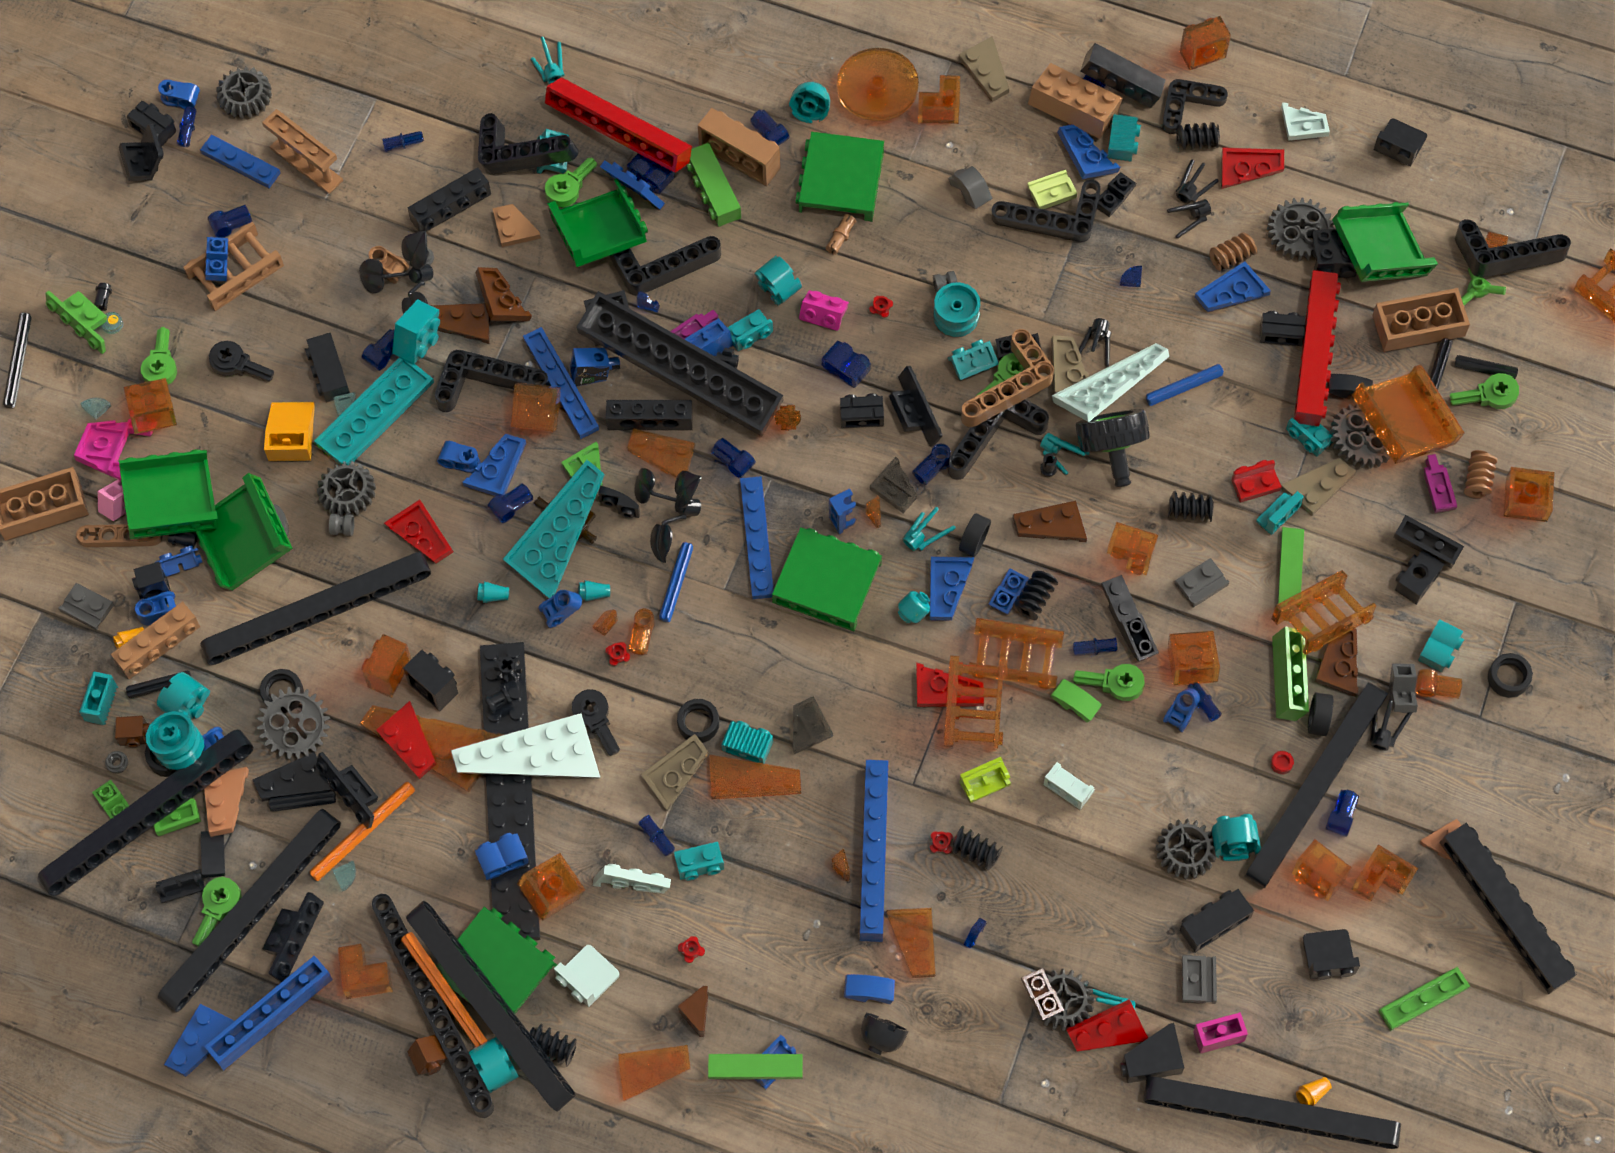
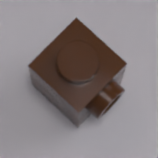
M143 716L116 717L115 738L120 746L135 748L147 744L146 733L150 724L146 722Z
M436 1035L416 1039L407 1051L418 1075L437 1073L447 1059Z

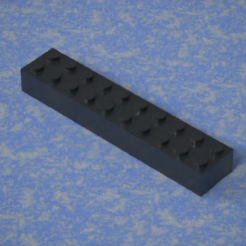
M599 291L577 325L579 334L760 436H763L783 402V395Z

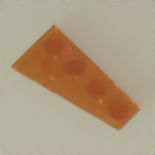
M709 754L712 800L801 794L800 770Z

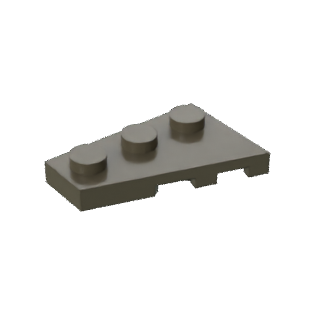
M993 36L959 54L961 63L992 102L1009 93L1008 82Z
M1052 336L1051 353L1054 368V395L1088 378L1089 374L1084 369L1082 357L1074 337Z
M1338 458L1281 484V490L1291 496L1297 491L1304 496L1301 507L1313 516L1355 476L1356 471L1341 458Z
M694 734L641 774L667 811L674 804L709 752L697 735Z

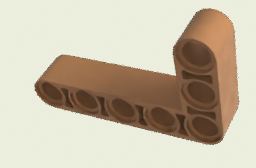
M1015 330L1011 339V350L1025 370L966 401L962 406L961 421L965 426H977L1051 385L1054 373L1053 365L1027 330ZM1017 341H1024L1025 343L1020 344ZM1028 357H1035L1036 359L1031 360ZM1040 373H1046L1047 376H1041ZM1021 383H1028L1030 385L1024 386ZM1008 392L1012 395L1006 396L1003 393ZM991 402L994 405L988 406L985 403ZM968 412H973V413H975V415L970 416V415H967L966 413H968Z

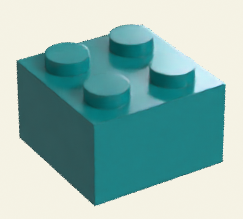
M417 299L395 323L393 354L413 364L420 358H423L427 350L434 346L439 338L437 334L440 324L439 309Z

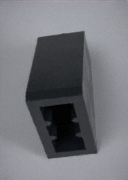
M1174 1023L1168 1024L1124 1055L1123 1063H1120V1071L1122 1077H1126L1127 1083L1144 1081L1147 1077L1161 1078L1183 1073L1184 1063Z

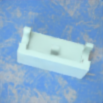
M1057 762L1045 776L1043 785L1081 810L1095 789L1092 785H1086L1061 768V764Z

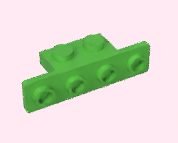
M47 291L45 293V303L48 309L52 312L55 311L66 325L69 324L73 327L75 333L79 337H84L92 349H97L101 354L106 352L104 339L94 330L107 321V316L79 291L63 302L53 293Z

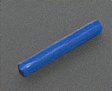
M1216 364L1146 394V401L1149 406H1152L1222 376L1223 368L1220 364Z
M683 542L659 615V619L663 622L671 621L693 551L691 543Z

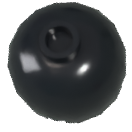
M866 1012L861 1025V1036L863 1041L870 1045L868 1050L881 1055L882 1051L893 1052L899 1049L909 1031L890 1020L878 1019L879 1016Z

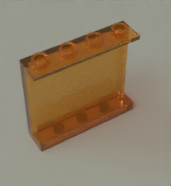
M1421 364L1414 366L1407 375L1366 387L1362 382L1352 394L1355 402L1364 413L1366 420L1374 429L1377 437L1395 464L1455 445L1465 433Z

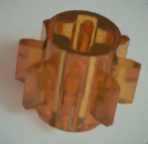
M781 405L780 409L775 413L776 425H781V430L789 431V429L796 430V426L801 422L800 411L795 410V405Z

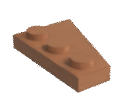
M248 767L229 770L204 788L208 829L211 837L233 833L239 812L240 798L244 792L245 779L249 773Z

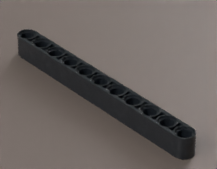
M413 553L207 637L201 641V649L209 665L219 664L424 580L431 575V570L423 553Z
M1370 682L1367 683L1245 875L1246 878L1262 888H1266L1388 695L1387 692Z
M241 730L231 731L202 752L195 763L173 773L44 867L38 874L39 881L49 895L56 896L61 894L247 758L253 751V745Z
M320 809L165 984L158 994V999L174 1012H179L336 834L341 826V822L325 809Z
M387 894L376 895L372 900L374 913L474 1113L480 1118L489 1117L494 1111L493 1101L441 997L419 965L414 969L407 968L410 962L415 961L408 949L401 950L397 948L402 942V937L408 931L392 899ZM381 904H389L386 910H378ZM391 923H398V927L396 929H388V926ZM427 981L428 985L425 988H417L419 982ZM430 1001L438 1002L435 1008H427V1004ZM442 1020L448 1021L445 1028H437L438 1022ZM449 1041H458L455 1048H447ZM459 1061H468V1065L465 1068H457ZM472 1080L478 1081L476 1088H467L468 1082ZM480 1101L489 1102L485 1109L477 1108V1104Z
M422 901L406 916L407 921L547 1104L558 1112L576 1096L574 1090L433 907L426 901Z
M1160 1077L1146 1078L1143 1102L1150 1105L1386 1149L1399 1148L1401 1123L1397 1121Z

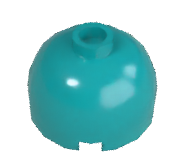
M813 81L804 82L798 85L792 92L789 107H791L794 117L800 121L812 123V120H819L820 122L828 115L831 103L830 95L820 83Z

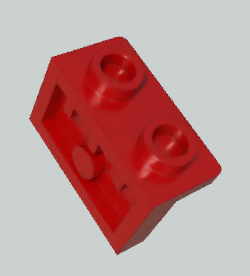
M1262 460L1249 467L1241 466L1233 472L1231 481L1240 503L1281 491L1282 486L1274 470V460Z

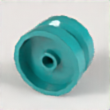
M956 282L943 286L937 292L934 299L933 312L934 323L937 328L945 335L961 337L971 333L977 327L980 317V297L974 288L968 284Z
M172 711L160 715L149 725L146 733L148 747L156 755L159 762L168 769L178 770L190 766L201 756L204 748V738L200 731L193 724L189 716L182 712Z

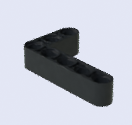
M488 113L480 121L478 161L489 174L494 175L569 162L578 156V148L567 135L504 145L505 127L497 116L493 113Z
M1094 179L1086 180L1083 183L1075 216L998 201L992 206V220L999 226L1085 242L1090 239L1101 186ZM1094 189L1096 193L1088 194L1086 190ZM1083 208H1089L1092 210V212L1089 214H1085L1081 210ZM999 210H1003L1006 212V214L1004 216H998L996 215V212ZM1022 214L1026 216V219L1021 221L1016 216ZM1038 219H1045L1047 223L1040 225L1036 221ZM1058 223H1065L1067 227L1060 229L1056 225ZM1079 227H1085L1088 231L1085 233H1080L1077 231V229Z
M1464 219L1459 223L1455 236V242L1474 276L1480 278L1562 262L1566 259L1571 245V240L1568 236L1557 234L1489 248L1477 224L1469 219Z
M708 236L642 266L639 265L630 248L612 254L610 258L628 291L634 296H640L718 261L721 258V243L717 237Z
M453 350L448 355L438 382L435 399L440 411L451 412L457 404L466 378L536 396L547 394L550 386L547 373L541 369L464 350ZM498 371H502V372H503V373H501V374H495V373L498 372ZM518 376H522V377H523V378H521V379H515V378L518 377ZM452 379H455V380H456L455 382H452V383H449V382H448L449 380H452ZM538 381H543L542 384H535Z
M1008 392L1003 393L1006 396L1012 395ZM1025 399L993 416L995 419H988L977 426L970 427L949 459V476L952 479L961 480L968 474L1005 418L1035 435H1042L1048 429V412ZM987 402L986 405L991 406L994 404L991 402ZM1023 410L1025 413H1018L1016 411ZM1041 420L1043 423L1038 424L1035 421ZM977 432H982V433H984L985 435L979 436V435H977L976 433H977ZM970 448V449H973L974 451H972V452H967V451H965V449ZM954 465H961L962 468L957 469Z

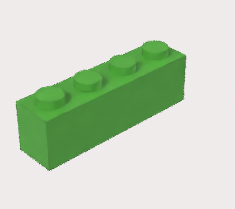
M706 143L691 150L690 163L686 165V169L688 172L692 171L693 183L696 188H700L701 199L710 208L708 213L711 220H715L718 227L741 219V207L710 144Z
M1284 627L1272 636L1276 718L1297 721L1309 712L1305 630Z

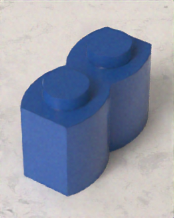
M507 833L501 836L499 841L495 843L485 842L481 844L475 851L486 880L498 877L507 871L517 869L529 863L518 834L512 835Z

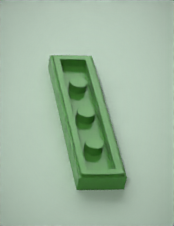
M1282 527L1277 606L1279 610L1300 611L1304 529Z
M1457 966L1379 1009L1378 1012L1390 1031L1469 989L1470 985Z
M709 1054L708 1079H803V1054Z

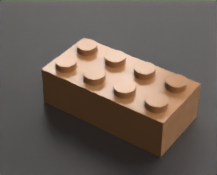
M1050 63L1032 86L1028 104L1070 125H1075L1100 139L1111 125L1113 115H1118L1123 97Z
M711 108L698 124L699 146L709 143L718 159L761 184L767 186L781 169L780 147L777 143L763 138L757 131L749 130L741 122L730 119L724 112Z
M1458 288L1376 303L1372 315L1384 352L1439 342L1443 338L1455 339L1465 337L1470 326Z
M74 467L0 489V533L5 541L89 515L80 480Z

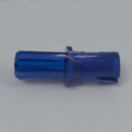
M191 106L185 108L182 122L179 123L180 132L177 144L185 147V143L186 147L190 146L192 132L195 130L194 121L197 111Z
M418 131L405 135L400 133V135L383 138L382 141L385 152L397 148L406 149L405 146L423 142L424 137L423 133Z
M1116 637L1100 640L1093 638L1091 641L1073 643L1075 655L1091 653L1098 655L1101 652H1116L1118 650Z
M1197 681L1188 685L1187 688L1195 689L1200 695L1197 707L1203 710L1209 721L1217 720L1222 713L1213 703L1212 696L1210 694L1207 695Z
M650 815L643 817L639 821L638 825L650 837L649 841L651 843L654 842L664 856H669L675 851V847L665 836L664 829H660Z

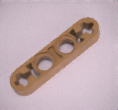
M128 524L85 525L80 527L76 533L79 543L84 547L156 546L163 538L162 535L154 536L151 539L146 537L127 540L125 539V534L129 532ZM106 532H114L115 535L111 540L103 539ZM87 533H90L91 536H88V540H85L84 537Z

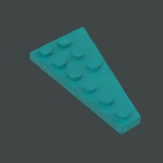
M588 460L584 462L503 558L505 562L548 598H551L558 589L605 475Z

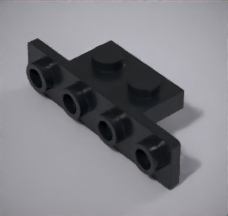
M906 366L898 376L904 391L891 392L888 397L904 432L922 430L929 446L933 447L942 438L943 434L912 367Z
M324 752L319 753L316 763L318 772L328 779L331 788L337 791L342 797L344 804L352 809L358 822L363 823L367 829L371 828L374 814L368 806L376 803L378 796L353 765L338 771Z
M307 892L298 912L281 909L262 948L269 954L277 955L269 970V975L279 982H283L289 977L324 904V901L311 892Z

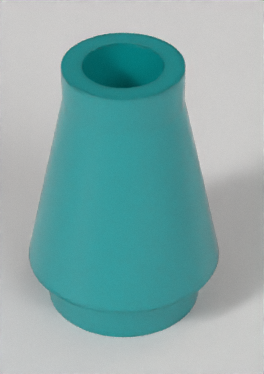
M584 580V582H579L578 594L584 602L610 597V584Z
M485 581L484 583H478V601L486 603L508 600L509 587Z

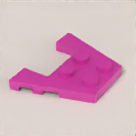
M150 416L147 417V420L137 421V418H132L122 423H116L115 420L88 423L74 453L75 460L121 481L118 459L129 434L151 436L157 423L156 417Z

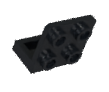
M1392 118L1389 120L1384 131H1380L1377 136L1373 150L1411 167L1427 139V133Z
M153 124L147 125L141 142L120 143L119 145L128 181L153 180L155 173L158 171V166L163 159L164 152L163 148L159 145L158 132L155 131Z
M1314 230L1312 234L1316 256L1314 270L1337 273L1338 278L1356 277L1357 272L1337 230Z
M1346 929L1306 933L1303 936L1310 979L1326 980L1334 976L1350 977L1357 973L1360 967L1359 957H1353L1349 932Z

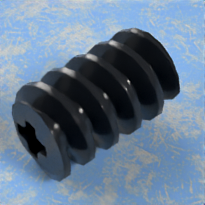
M1210 122L1208 127L1206 123H1202L1200 128L1197 123H1194L1192 128L1190 124H1185L1184 129L1181 124H1178L1176 127L1177 148L1181 144L1183 150H1186L1187 144H1190L1191 149L1194 150L1195 143H1198L1199 148L1202 149L1203 143H1206L1207 148L1210 149L1212 142H1214L1216 148L1219 147V125L1215 126L1214 122Z
M1173 491L1169 499L1168 518L1171 512H1174L1176 519L1182 513L1184 519H1187L1188 515L1191 514L1192 520H1195L1197 515H1200L1201 521H1204L1205 517L1208 516L1209 521L1212 522L1214 507L1212 496L1207 495L1204 500L1203 494H1199L1197 499H1195L1194 493H1190L1187 498L1186 493L1182 492L1180 497H1178L1177 492Z
M1034 571L1032 573V578L1028 580L1027 585L1023 588V592L1019 595V599L1015 602L1016 609L1023 616L1034 621L1038 619L1036 613H1042L1040 606H1046L1044 599L1048 600L1051 597L1048 592H1054L1055 588L1052 585H1058L1057 579L1044 571Z
M963 825L957 832L952 844L953 853L957 854L961 851V857L965 858L969 855V861L971 862L977 859L978 866H982L986 862V870H990L996 864L1003 846L996 850L997 842L995 841L988 846L989 838L987 837L980 842V834L978 833L973 838L971 829L965 834Z
M540 1024L536 1029L532 1027L529 1033L545 1054H549V1059L554 1061L557 1058V1062L560 1065L566 1061V1067H568L576 1051L577 1039L574 1038L571 1043H568V1035H565L561 1040L559 1039V1031L552 1036L550 1027L545 1032H542L543 1024Z

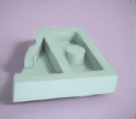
M1282 103L1281 110L1288 141L1329 136L1330 131L1326 114L1311 112L1309 109L1302 107L1298 110L1288 107V103Z

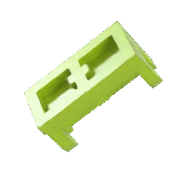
M1001 757L960 774L959 782L970 803L1011 785L1009 772Z

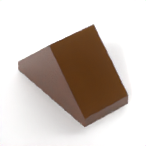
M702 986L678 1006L681 1016L699 1037L705 1036L708 986Z

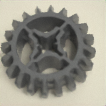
M245 66L244 70H240L237 67L235 72L229 71L230 75L223 74V80H219V87H216L220 107L222 110H225L227 115L232 114L234 118L239 115L242 120L245 115H248L251 119L252 114L255 113L259 116V110L265 111V105H270L269 99L272 98V88L268 78L261 71L257 72L254 67L249 71Z
M343 461L342 466H338L335 463L333 470L327 467L328 474H322V480L318 481L319 488L317 493L319 501L323 504L324 509L329 510L331 514L337 512L339 516H343L344 513L351 515V513L355 512L356 515H359L358 510L366 511L365 504L371 505V498H375L374 490H376V485L373 483V476L370 475L367 468L364 469L361 464L356 466L353 461L349 465ZM358 480L363 483L362 491H359L357 488ZM332 487L337 491L335 498L330 496Z
M1188 818L1185 819L1184 824L1179 819L1176 820V826L1169 823L1167 826L1168 830L1162 829V836H1158L1157 842L1159 844L1155 848L1159 852L1157 859L1162 860L1161 867L1168 866V874L1175 871L1176 878L1183 874L1185 880L1188 879L1189 874H1191L1193 879L1197 878L1198 873L1203 876L1206 872L1205 869L1210 870L1212 868L1211 863L1216 860L1213 839H1210L1212 831L1205 833V825L1199 828L1197 827V820L1192 825ZM1188 835H1191L1197 838L1198 840H1193ZM1179 836V844L1169 849L1168 843L1171 839ZM1183 845L1191 849L1190 853L1183 850ZM1204 849V857L1195 863L1194 854ZM1176 858L1182 859L1185 863L1177 861Z
M1061 969L1060 975L1055 970L1051 971V977L1046 974L1051 987L1059 984V991L1056 994L1062 1007L1063 1003L1060 999L1062 991L1066 1001L1064 1011L1059 1012V1015L1055 1014L1046 1018L1044 1021L1045 1026L1049 1025L1050 1022L1053 1023V1030L1057 1029V1025H1061V1030L1064 1032L1066 1031V1025L1073 1027L1075 1023L1077 1024L1082 1022L1083 1019H1088L1090 1017L1088 1012H1093L1094 1007L1090 1005L1095 1001V998L1090 996L1093 994V989L1087 988L1089 985L1088 980L1080 982L1082 979L1081 974L1077 975L1076 978L1073 977V970H1070L1069 975L1065 974V969ZM1067 985L1077 990L1080 996L1077 993H1071ZM1082 1004L1076 1013L1067 1016V1011L1070 1007Z

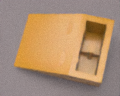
M314 402L271 403L264 443V451L268 461H311Z

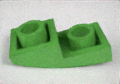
M1065 679L1060 681L1050 695L1064 709H1072L1086 723L1092 720L1102 706L1090 694Z
M109 780L92 792L110 819L129 806L112 780Z

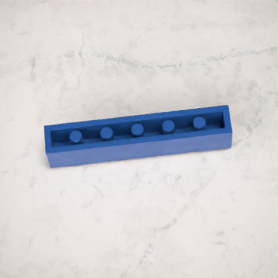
M314 955L204 1046L205 1049L224 1071L333 980L330 973Z

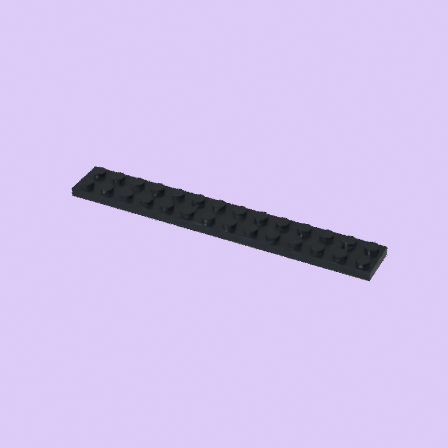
M524 642L480 645L484 741L528 729L529 718ZM510 654L513 660L519 659L520 664L518 666L521 667L522 673H517V681L511 680L506 684L503 678L497 679L496 673L498 671L494 670V665L499 664L498 657L504 658ZM504 686L513 704H507L496 710L495 714H492L484 696L487 695L489 697L500 691V688ZM486 774L489 842L495 843L499 841L501 836L507 833L512 835L518 834L529 862L524 866L507 871L491 879L492 907L503 915L501 918L503 922L508 924L511 921L521 930L518 934L523 938L528 935L533 940H540L532 776Z

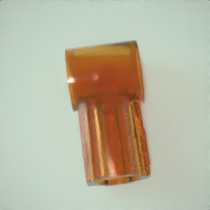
M642 608L635 613V622L628 649L629 652L637 655H647L652 631L655 627L653 612L647 608ZM642 618L650 620L648 624L639 623Z
M1430 669L1418 671L1417 695L1421 697H1434L1438 695L1459 699L1462 690V679L1438 675L1436 671Z

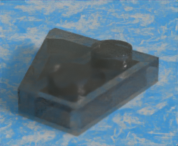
M897 457L888 464L870 485L871 491L903 514L917 499V494L913 486L910 485L909 478L902 470Z
M814 696L793 705L794 754L833 737V732Z

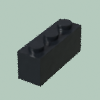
M331 332L306 339L308 348H305L308 361L313 360L314 365L310 366L313 377H318L320 382L316 384L319 396L324 395L326 403L350 396Z
M1407 515L1403 518L1393 537L1419 552L1424 550L1451 569L1464 548L1460 543Z
M1239 889L1233 892L1231 890L1226 891L1219 897L1220 900L1216 903L1209 902L1200 909V913L1195 916L1192 913L1182 920L1179 931L1195 953L1252 917L1254 910Z

